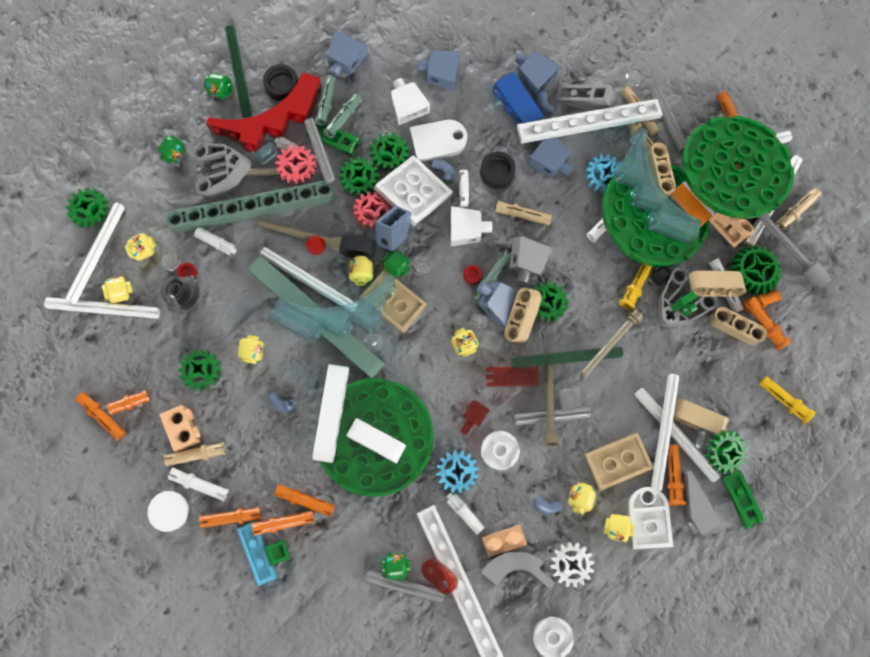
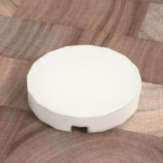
M460 170L459 176H462L459 182L460 206L468 207V170Z
M493 432L482 442L481 457L484 463L492 469L506 470L512 467L519 458L520 448L518 442L508 432Z
M164 491L157 494L148 506L150 523L155 529L162 532L175 531L181 528L188 519V502L182 494L174 491Z
M550 616L543 618L536 624L533 630L532 639L534 647L544 657H565L573 647L572 628L559 617Z

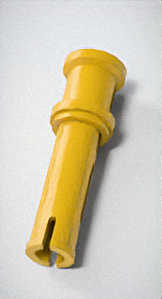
M641 264L632 284L626 287V293L623 299L619 301L621 307L626 310L636 308L635 303L638 297L642 296L641 289L653 268L652 266Z
M765 376L760 381L759 385L784 404L790 414L793 413L802 420L801 423L803 425L808 423L816 412L807 408L801 399L792 397L770 379L769 376Z

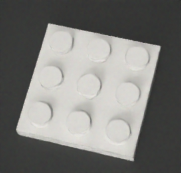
M414 155L374 187V190L393 207L397 205L412 212L410 223L413 226L418 224L453 193Z

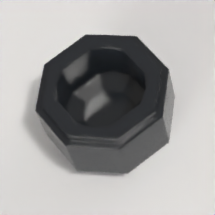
M659 267L654 272L652 281L657 285L660 284L670 273V270L667 267Z

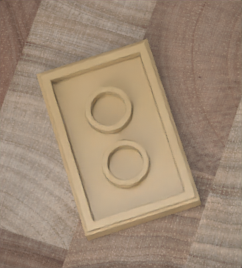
M384 269L360 296L362 301L403 334L428 305Z
M638 432L583 454L599 491L654 469Z

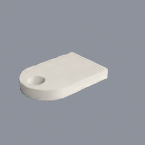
M443 120L410 127L415 155L420 162L455 156L464 150L467 143L466 129L455 120ZM455 133L462 134L463 138L460 140L454 139L453 135Z
M652 487L636 490L628 501V516L631 519V524L635 525L634 534L631 537L632 549L673 547L667 498L661 491L654 490ZM644 492H649L652 495L650 503L643 501L642 495Z

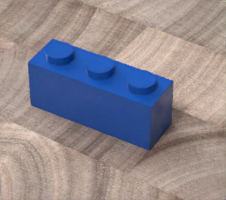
M513 71L495 83L493 94L496 99L501 100L505 112L512 116L516 127L517 124L543 119V113Z

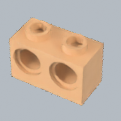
M716 213L709 219L712 225L733 248L756 230L744 218H733Z
M180 405L159 414L173 451L181 452L201 443L199 440L201 433L197 426L194 427L192 422L194 416L190 408L187 409V407ZM182 414V421L176 424L175 417ZM185 432H189L190 437L188 441L183 442L182 435Z

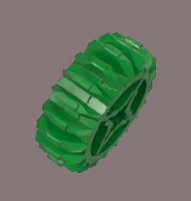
M759 244L753 247L748 245L746 248H741L730 262L732 266L729 270L742 273L746 293L752 291V294L756 295L758 292L760 294H764L766 291L769 292L773 287L777 286L778 280L782 277L779 274L783 269L778 267L781 265V262L776 261L778 255L773 256V250L767 252L766 246L760 248ZM745 258L748 261L746 269L743 268ZM766 270H768V277H767V280L765 281V280H764V277H765V273H764V272H765Z

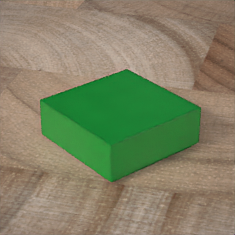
M283 539L263 547L270 567L290 559Z

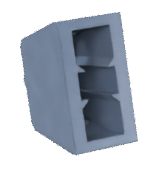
M336 30L327 52V61L331 65L328 72L334 77H338L341 71L351 74L367 56V45Z
M432 51L429 61L419 59L417 70L427 72L428 83L454 91L460 51Z
M534 52L529 58L520 53L515 59V62L520 65L518 78L535 97L538 91L543 90L558 75L560 69L559 64L539 52Z
M557 137L544 139L529 157L527 163L529 166L550 177H554L559 170L566 176H569L574 169L567 162L571 154L570 150Z
M397 205L375 222L376 243L386 248L385 251L387 253L397 250V247L406 240L412 212Z
M482 282L477 288V291L483 295L479 301L480 307L496 325L506 326L518 291L501 282H492L490 285Z

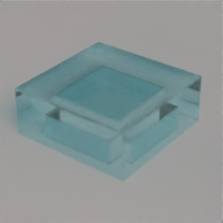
M271 142L255 152L262 165L277 155L276 149Z

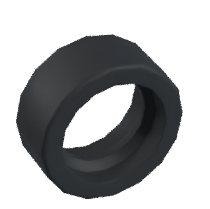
M285 64L271 66L266 70L263 77L267 94L277 101L285 99L298 82L296 72ZM287 75L291 78L292 84L287 89L278 91L271 87V81L276 76Z
M495 151L489 153L481 163L480 176L482 181L490 188L499 189L506 187L514 177L516 168L514 160L505 152ZM499 161L506 164L508 167L507 176L503 179L490 177L487 173L489 163Z
M347 234L341 238L339 252L349 258L354 259L357 256H365L369 260L375 256L377 243L374 239L364 235Z

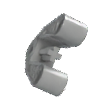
M199 143L193 148V156L206 165H212L211 169L214 171V174L199 179L195 185L197 193L210 200L237 186L251 167V162L247 157L225 144Z
M676 268L668 275L657 299V322L665 328L685 326L714 309L718 304V299L716 296H701L694 303L697 306V310L685 317L681 313V309L674 313L670 307L672 305L670 301L682 289L681 287L687 282L689 275L686 269ZM674 275H678L681 278V282L677 281ZM682 293V294L674 301V303H675L676 301H678L680 298L684 297L685 295ZM703 300H707L710 307L705 306Z

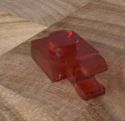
M473 399L463 415L467 421L462 427L461 432L467 435L474 424L479 427L490 410Z

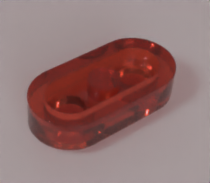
M431 558L422 564L421 572L423 576L441 593L450 594L457 589L458 579L456 575L439 560ZM429 567L432 568L433 573L429 572ZM444 581L448 583V587L444 585Z

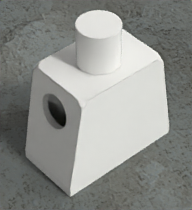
M402 78L393 82L395 89L391 91V101L398 125L430 113L428 100L414 82L405 85Z
M451 207L450 246L478 243L481 241V233H492V221H481L480 211Z

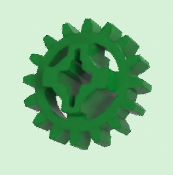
M385 132V136L378 134L379 139H373L369 153L370 157H373L372 161L377 163L378 169L382 166L385 172L387 168H390L392 172L394 167L398 168L400 164L406 161L405 159H409V147L406 146V140L402 141V135L395 137V132L391 136L388 132Z
M360 156L357 157L356 161L351 157L350 163L344 162L345 168L340 167V185L344 186L345 192L350 190L351 196L357 193L358 197H360L363 192L367 196V191L373 192V186L378 183V168L374 167L373 161L368 163L366 157L363 161ZM350 173L349 180L347 181V174ZM369 173H371L370 181L368 180Z
M86 187L84 192L78 189L79 194L72 193L74 198L67 199L70 205L65 206L69 211L66 214L74 224L77 223L81 228L84 225L89 229L90 224L97 227V222L103 223L102 217L108 216L105 211L110 210L106 205L109 202L95 188L91 191Z
M547 281L545 285L539 282V288L535 285L532 288L539 291L542 297L537 315L540 316L539 321L543 318H546L547 323H549L551 318L557 321V315L562 317L564 315L563 311L568 309L565 306L569 303V300L565 299L568 293H562L563 286L557 288V282L553 285H550V281ZM545 299H547V301L551 300V304H549L548 302L545 303ZM560 301V307L556 310L555 304Z
M200 348L197 353L191 350V356L185 354V362H179L183 365L182 368L178 369L180 373H183L179 376V379L185 380L183 385L186 387L190 385L189 389L193 391L196 387L199 392H202L203 387L209 390V384L215 386V378H221L217 375L218 372L222 371L220 367H217L221 362L215 360L217 356L215 354L210 355L209 350H206L204 353ZM203 358L201 361H195V359ZM195 365L201 367V369L203 370L202 372L205 375L199 373V371L197 370L198 368ZM199 379L205 380L203 382H197Z
M722 430L720 435L715 433V440L709 439L711 446L706 447L707 450H710L706 457L711 458L708 464L713 466L712 469L723 474H733L734 470L739 471V464L744 465L743 458L748 457V455L744 454V451L748 450V447L743 446L746 441L741 439L740 434H736L733 431L728 430L726 432Z

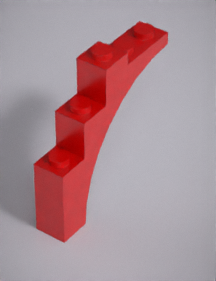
M302 73L290 94L278 105L264 113L238 120L208 117L206 124L212 134L217 136L225 135L234 141L239 140L245 151L260 153L266 134L273 138L284 137L291 119L301 124L311 117L321 89L320 77Z

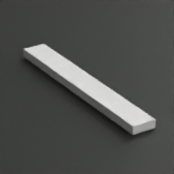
M658 99L517 124L516 128L520 142L523 144L661 118L663 114Z
M435 505L416 513L480 656L503 657Z

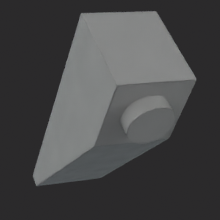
M610 84L559 85L555 101L593 111L614 107L616 95Z
M692 471L683 472L682 482L685 484L683 492L684 501L687 504L684 505L685 517L688 521L687 527L692 534L703 536L722 525V522Z

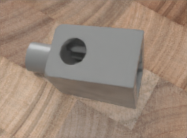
M523 236L514 238L512 241L510 268L519 272L517 282L528 284L530 276L541 275L552 248Z

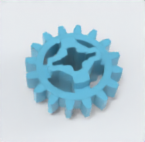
M600 154L598 159L593 157L591 162L587 164L588 168L584 173L588 175L585 180H590L588 186H594V192L599 189L600 194H603L610 180L622 169L620 168L622 162H615L616 157L610 159V155L607 154L604 158Z
M456 450L453 451L452 456L447 452V459L440 458L443 464L436 467L441 470V472L436 473V476H441L442 478L439 484L445 483L444 489L446 490L450 487L451 493L458 489L459 494H461L462 488L469 491L468 485L474 486L475 482L473 479L479 478L475 474L479 468L474 467L477 461L470 460L471 454L467 455V457L464 456L463 450L460 455L457 454ZM460 459L466 461L469 466L465 467L462 465ZM452 460L453 465L451 468L444 470L446 464ZM456 463L459 470L463 471L460 474L459 481L457 475L452 473L455 470ZM471 474L469 480L463 484V477ZM446 477H451L453 480H455L456 485H453L450 482H448Z

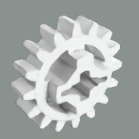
M567 542L566 548L562 544L559 545L561 550L553 551L556 557H550V560L554 561L550 568L555 569L552 575L554 577L559 576L558 583L565 581L566 587H569L570 583H572V586L577 588V582L585 585L583 579L590 580L591 578L588 573L594 572L590 565L595 563L594 561H589L592 554H585L586 547L579 549V543H575L574 547H572L571 542ZM568 551H576L572 556L564 554ZM583 559H584V562H585V568H584V569L582 568V563H581V561H582ZM566 560L575 561L574 565L578 570L573 568L569 569L570 565ZM559 561L562 562L563 569L561 571L559 569ZM571 574L579 575V577L574 579L568 578Z

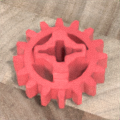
M295 144L294 148L288 145L287 151L282 149V155H277L278 161L275 162L277 173L281 174L282 180L287 178L288 184L291 181H294L295 185L298 184V181L305 184L304 179L311 180L310 174L315 175L314 168H317L316 162H314L315 156L311 155L310 149L305 151V146L299 149L297 144Z
M368 191L366 197L361 194L360 200H355L353 217L357 219V224L363 223V229L368 226L370 231H372L373 227H375V222L391 210L393 206L381 195L378 196L377 191L373 195Z

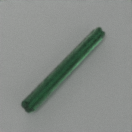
M233 25L226 26L225 32L242 118L253 117L236 31Z
M613 347L603 359L623 357L622 347ZM602 348L513 357L511 365L512 368L517 369L591 361Z

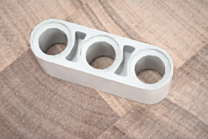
M357 418L346 435L396 464L406 447L402 442Z

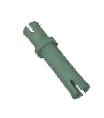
M331 75L325 77L321 99L317 104L318 112L315 123L320 126L327 124L328 114L332 109L331 101L337 80Z
M353 94L347 103L341 106L339 113L323 130L328 138H333L346 120L354 115L355 109L362 103V98L358 94Z
M502 253L487 277L480 284L486 282L490 285L492 282H497L509 265L511 257L506 253ZM476 291L472 296V300L479 304L483 295Z

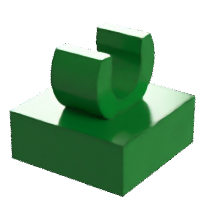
M692 291L670 307L674 313L681 309L686 317L697 310V306L692 302L697 298V295Z

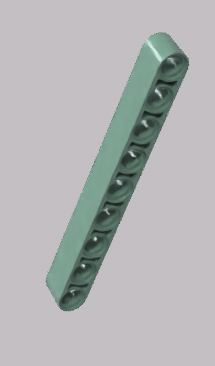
M319 181L174 210L167 214L166 221L173 231L181 233L196 230L198 227L206 228L329 203L333 200L334 193L330 183L327 184L325 181ZM322 190H329L327 194H321ZM306 193L311 194L308 198L302 197ZM292 197L291 201H284L285 198ZM268 201H274L272 205H266ZM255 204L253 209H247L249 205ZM237 208L234 213H229L230 209ZM213 212H218L216 216L210 217ZM199 215L197 220L192 221L194 216ZM181 219L178 224H173L175 220Z
M259 256L247 268V271L367 377L374 378L385 366L377 356L262 256Z

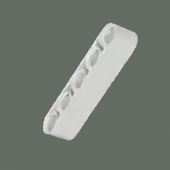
M331 364L328 366L313 450V460L329 463L334 461L349 367Z

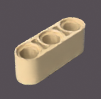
M655 143L645 153L644 160L652 194L656 199L664 200L675 191L676 184L666 146L662 143Z
M694 271L688 275L691 292L694 291L697 296L737 297L746 292L743 275L738 271Z
M521 288L518 291L504 332L505 338L508 341L524 343L528 340L542 299L539 291L529 288Z
M720 307L709 316V323L713 327L748 345H755L763 341L767 336L766 329L763 326L728 308ZM717 314L723 317V321L717 318ZM735 323L739 324L740 330L736 329ZM752 331L757 334V339L752 336Z
M676 399L673 420L713 437L715 433L720 435L722 430L726 431L730 421L727 417L687 400Z

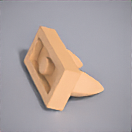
M521 525L482 537L488 557L527 545Z

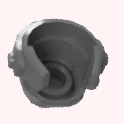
M171 276L165 280L160 288L161 297L167 303L168 310L172 313L180 314L192 310L199 301L201 293L199 283L194 276Z

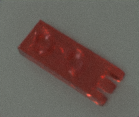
M538 366L486 367V372H494V375H486L487 380H494V382H487L486 387L539 386Z

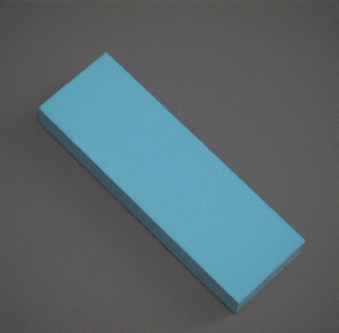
M251 523L237 528L257 585L260 586L278 578L274 566L270 567L263 547L266 544L262 534L254 536Z

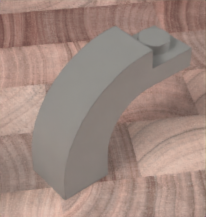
M509 551L501 553L488 561L480 571L496 586L508 573L519 569L530 572L549 589L554 584V581L550 579L553 575L545 568L539 569L544 561L526 552Z

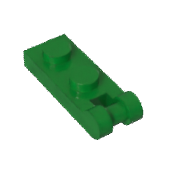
M316 124L323 144L335 148L347 156H353L354 148L360 142L358 137L339 129L333 138H328L323 130L329 124L325 126ZM345 140L349 141L348 145L343 144Z
M741 470L721 477L740 517L742 526L745 529H749L752 527V524L764 522L763 514ZM751 510L752 516L748 517L747 512Z

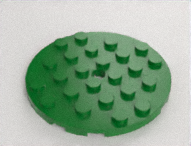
M734 115L733 117L726 118L720 116L698 126L690 135L682 153V171L690 190L710 209L733 218H755L773 211L788 196L794 182V167H792L790 160L792 156L785 143L782 144L776 137L777 134L766 125L743 116ZM734 163L740 164L742 169L736 170Z
M639 160L619 170L610 180L603 194L602 218L607 233L614 244L625 255L641 264L652 267H669L680 264L693 256L706 240L710 226L709 220L700 228H697L669 196L664 200H658L653 196L645 160ZM671 164L677 188L686 180L683 172H681V168ZM653 209L658 210L660 216L656 218L651 211Z
M368 378L352 382L346 387L333 463L320 461V463L333 481L352 493L361 496L380 497L399 492L419 477L430 459L434 433L429 412L419 397L409 388L398 382L383 378ZM356 418L406 445L397 464L346 436Z

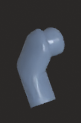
M540 90L536 95L537 106L551 116L555 108L548 104V92Z
M433 159L432 168L442 170L444 172V179L452 180L455 170L450 163Z
M276 392L267 396L277 412L290 413L294 410L295 403L293 400H280Z
M537 496L533 500L535 509L544 515L563 511L560 501L549 504L541 496Z

